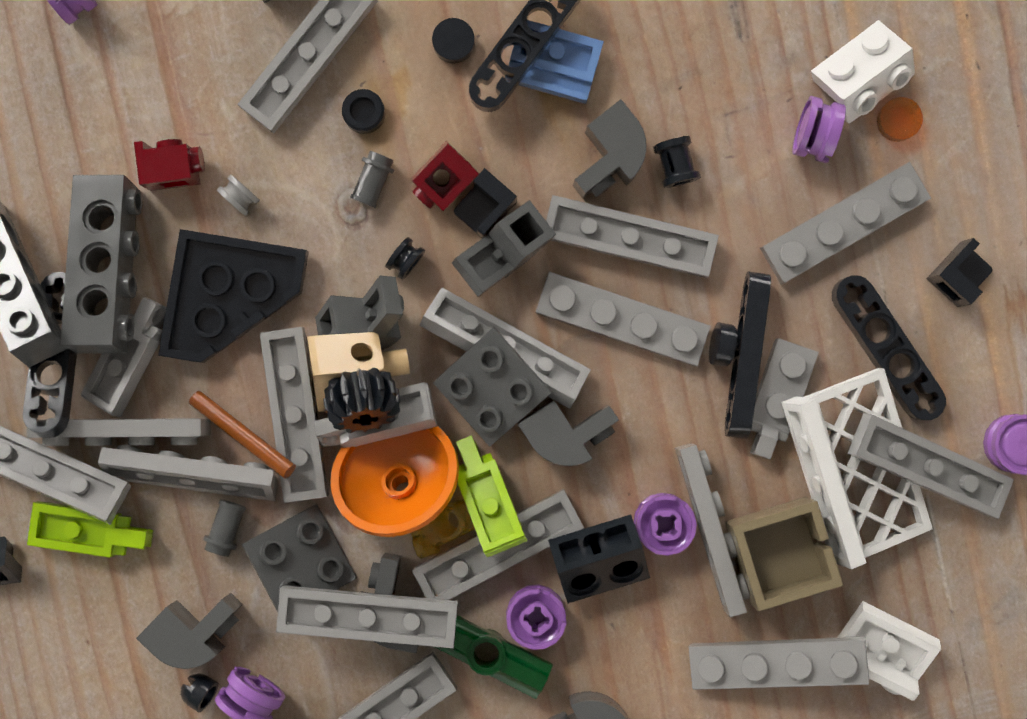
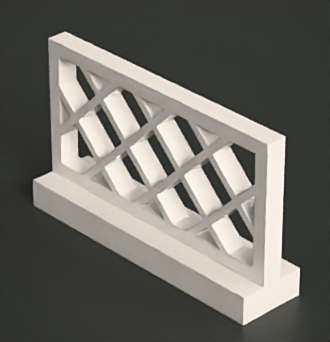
M883 368L871 370L805 397L796 396L781 402L811 499L818 502L829 537V539L825 540V544L832 547L838 565L854 569L866 564V557L933 529L920 486L901 478L896 491L881 484L886 473L885 470L876 467L872 478H869L856 471L861 461L860 459L851 456L847 466L836 460L834 450L840 437L851 442L854 438L853 435L844 431L853 409L861 413L872 414L902 428ZM874 382L878 397L871 411L856 403L863 386ZM849 392L847 398L842 396L841 394ZM831 398L844 404L835 425L824 421L819 403ZM853 477L869 484L859 506L849 502L847 490ZM878 489L893 496L884 518L869 512ZM902 502L912 506L916 523L905 528L893 524ZM868 517L881 525L874 541L863 545L859 531L865 518Z

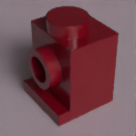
M180 139L156 142L157 148H152L143 141L134 142L140 186L149 191L201 185L199 172L205 171V162L200 146L190 147L187 144H183Z
M445 141L437 152L411 178L412 182L416 185L412 192L429 209L436 204L444 211L479 173L452 145ZM438 170H445L449 173V180L444 185H438L433 180V176Z

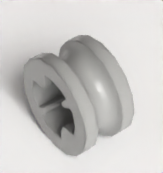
M230 174L227 178L229 181L226 187L220 186L217 191L246 216L249 213L248 206L251 203L257 204L260 199Z

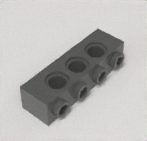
M73 175L60 345L75 353L127 354L128 341H131L134 335V321L130 315L131 298H134L137 292V280L133 273V258L138 255L140 249L139 235L135 228L136 215H140L142 211V195L140 190L125 175ZM114 215L112 225L105 230H101L102 222L107 217ZM111 256L109 267L105 271L98 273L99 263L104 258ZM108 298L106 310L99 315H95L97 303L102 299Z
M0 201V332L9 352L27 367H31L67 348L60 345V326L10 215Z

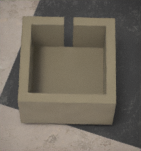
M803 497L725 521L727 531L731 534L736 548V560L740 573H742L747 584L750 596L749 603L758 611L843 586L832 547L821 542L829 539L816 500ZM812 538H814V539H816V540H818V541H820V542H817V543H814V544H813Z

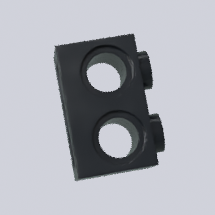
M631 514L548 540L567 604L650 579L643 546Z

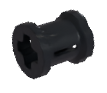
M690 136L669 139L653 146L654 153L660 155L665 179L662 181L664 188L677 187L701 178L700 172L694 170L688 147L692 143Z

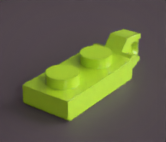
M472 435L456 441L464 464L459 465L457 483L486 557L488 558L527 542L501 471L492 454L488 453L481 456Z
M37 501L33 502L27 545L111 558L116 555H126L127 547L138 549L151 547L154 530L130 526L132 517L123 516L122 513H117L110 525L67 505Z

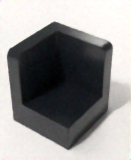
M485 168L474 179V187L454 209V214L481 238L487 236L494 226L517 203V196Z
M974 238L961 241L926 278L956 307L971 305L983 293L978 287L993 271L992 267L974 251L980 244Z

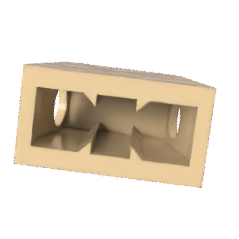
M375 332L307 336L318 412L325 411L323 401L325 398L324 389L329 386V380L341 377L344 371L351 373L357 371L358 368L369 370L374 367L378 368L379 372H390L392 377L410 374L407 350L399 349L382 352L379 335Z

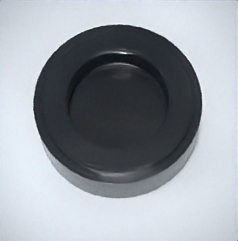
M448 18L441 21L435 27L432 34L434 51L440 59L455 64L463 62L470 57L474 50L475 38L473 30L467 22L459 18Z
M358 89L351 92L343 101L342 116L351 130L360 134H369L379 129L383 124L385 107L381 98L375 92L368 89Z
M720 322L715 325L709 346L710 364L724 367L731 364L737 345V329L734 325Z

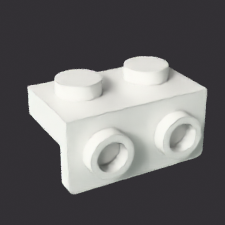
M878 20L811 70L812 78L837 103L845 105V121L851 123L859 116L868 114L880 100L892 91L901 89L909 82L915 74L913 49Z
M862 601L837 637H865L869 679L881 684L888 692L894 695H902L912 701L920 694L918 680L941 651L939 639Z

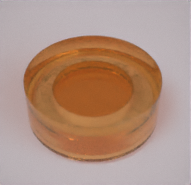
M897 97L888 101L882 106L877 115L879 132L886 139L893 142H902L911 138L920 130L923 122V114L919 105L906 97Z

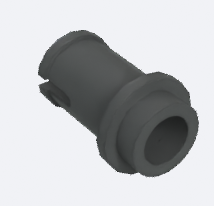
M370 151L368 157H363L361 160L365 164L350 198L376 208V203L388 174L394 173V169L391 168L394 160Z
M220 499L210 534L205 535L203 539L206 541L204 548L206 551L229 557L231 550H236L237 544L234 543L243 513L246 511L245 506Z

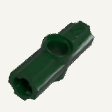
M457 615L454 648L435 647L468 664L477 674L489 675L534 699H537L538 695L542 692L553 667V664L507 641L497 631L484 629ZM489 642L497 647L499 654L492 661H483L475 654V648L481 643Z

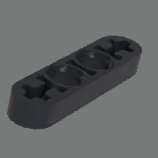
M529 0L469 83V96L477 109L484 112H493L505 104L581 0H559L557 8L563 9L561 13L550 3L552 0ZM535 11L546 12L551 17V27L542 33L532 31L527 24L529 15ZM511 45L522 47L527 55L525 62L518 67L507 66L501 58L502 52L506 47ZM495 64L503 75L513 79L508 83L502 76L496 85V93L499 96L496 99L488 96L484 101L480 99L481 90L478 85L483 83L488 86L493 81L496 71L490 68Z
M748 271L744 280L737 327V345L733 358L725 417V436L748 439L751 433L771 289L770 274Z
M55 272L46 276L41 282V286L58 324H62V313H59V306L63 310L64 294L59 305L53 293H59L62 286H65V273ZM69 349L28 368L23 421L27 428L43 438L48 439L60 435L67 428L69 422L77 353ZM50 365H60L62 368L61 378L52 385H43L41 382L42 371ZM39 394L49 396V400L46 401L42 396H39ZM48 403V408L55 413V417L47 419L44 426L37 418L38 415L46 413Z
M851 275L839 280L832 290L833 304L875 368H883L885 370L891 392L903 410L916 420H933L938 418L946 406L945 394L873 285L866 278L859 275ZM848 284L850 288L859 287L862 293L858 296V301L863 308L873 305L875 311L864 314L857 321L854 314L861 313L862 311L855 302L846 303L843 297L848 293L845 286ZM873 318L882 320L887 327V335L879 343L871 341L866 335V325ZM896 354L905 355L911 363L910 372L903 378L895 377L889 369L890 360ZM920 376L922 381L915 383V386L920 393L932 395L933 398L928 402L931 409L929 411L926 409H916L915 404L918 403L919 396L913 388H907L903 391L902 386L914 382Z

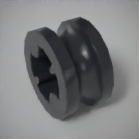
M409 237L397 247L385 265L389 270L396 269L401 280L410 274L425 253V249L422 247L414 248L412 245L413 240Z

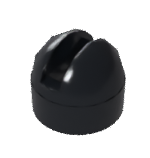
M198 673L187 678L191 686L183 684L180 695L187 706L200 713L213 699L219 683L207 675Z

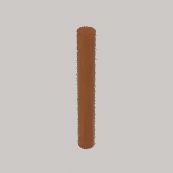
M197 391L191 396L189 404L284 479L294 472L296 468L294 463L204 393Z

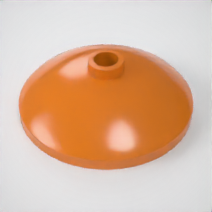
M439 426L356 447H341L331 471V492L338 510L355 528L374 536H402L428 525L446 508L457 486L459 463L453 444ZM401 483H408L404 490L396 491Z

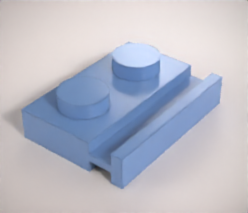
M527 20L528 27L537 33L545 32L551 27ZM559 29L519 85L586 104L604 41ZM514 45L509 67H518L525 62L527 55L522 47ZM505 76L507 82H510L513 79L508 76Z

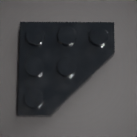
M180 229L158 356L199 363L207 362L302 294L309 251Z

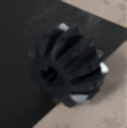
M373 367L369 370L358 368L357 371L351 373L344 371L341 377L329 380V386L324 389L325 413H328L329 421L332 422L334 429H346L348 433L357 430L366 432L372 428L380 429L382 424L393 422L395 415L400 412L399 403L401 400L399 389L396 388L391 373L379 372L378 368Z

